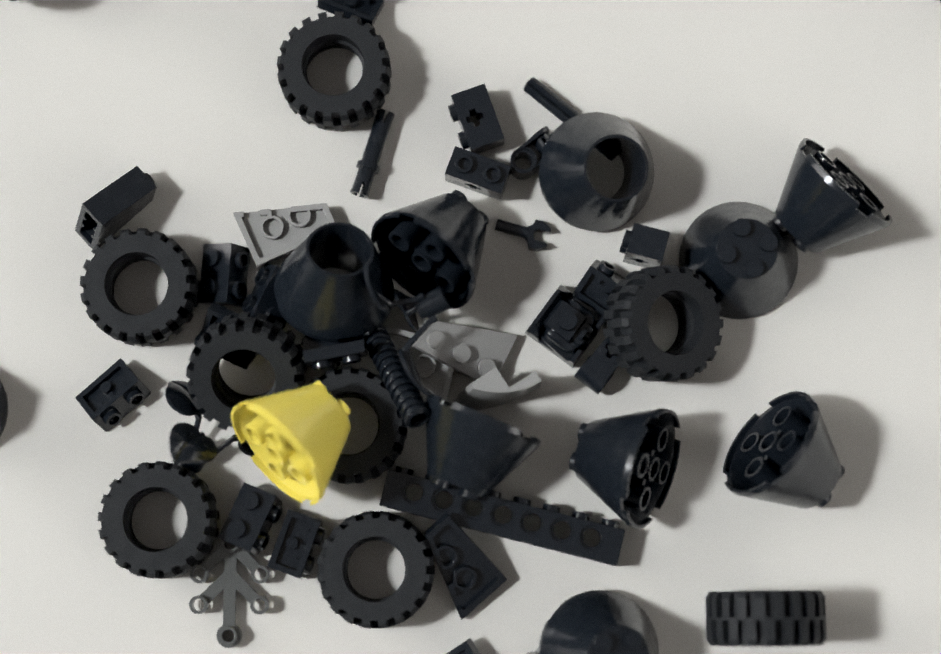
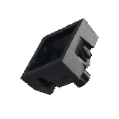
M560 285L526 330L525 334L573 368L607 320H603L602 314L572 295V292Z

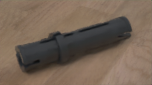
M377 109L362 160H358L356 165L358 172L350 193L357 196L361 185H363L359 196L361 198L369 197L374 176L380 170L378 164L395 114L389 111L383 122L386 112L384 109Z

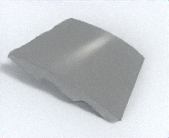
M495 367L470 383L451 403L456 402L474 410L497 407L540 388L542 380L534 371L509 387Z

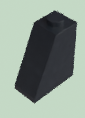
M136 166L82 203L75 231L92 250L97 245L101 247L106 242L104 240L106 237L117 233L153 200L157 188L153 178Z

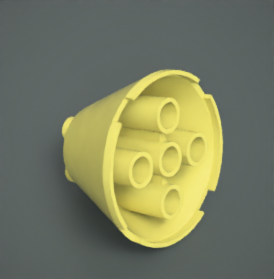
M315 381L311 385L240 402L231 411V421L240 443L247 441L255 453L251 459L264 475L291 498L301 503L306 499L311 500L310 504L314 505L323 498L350 433L351 425L347 416L351 414V410L344 401L340 399L336 401L320 381Z

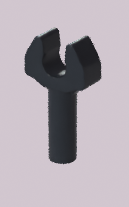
M498 219L495 226L497 231L524 238L528 244V250L540 251L547 248L546 243L534 239L533 235L536 232L551 234V229L540 220H535L533 225L525 227Z

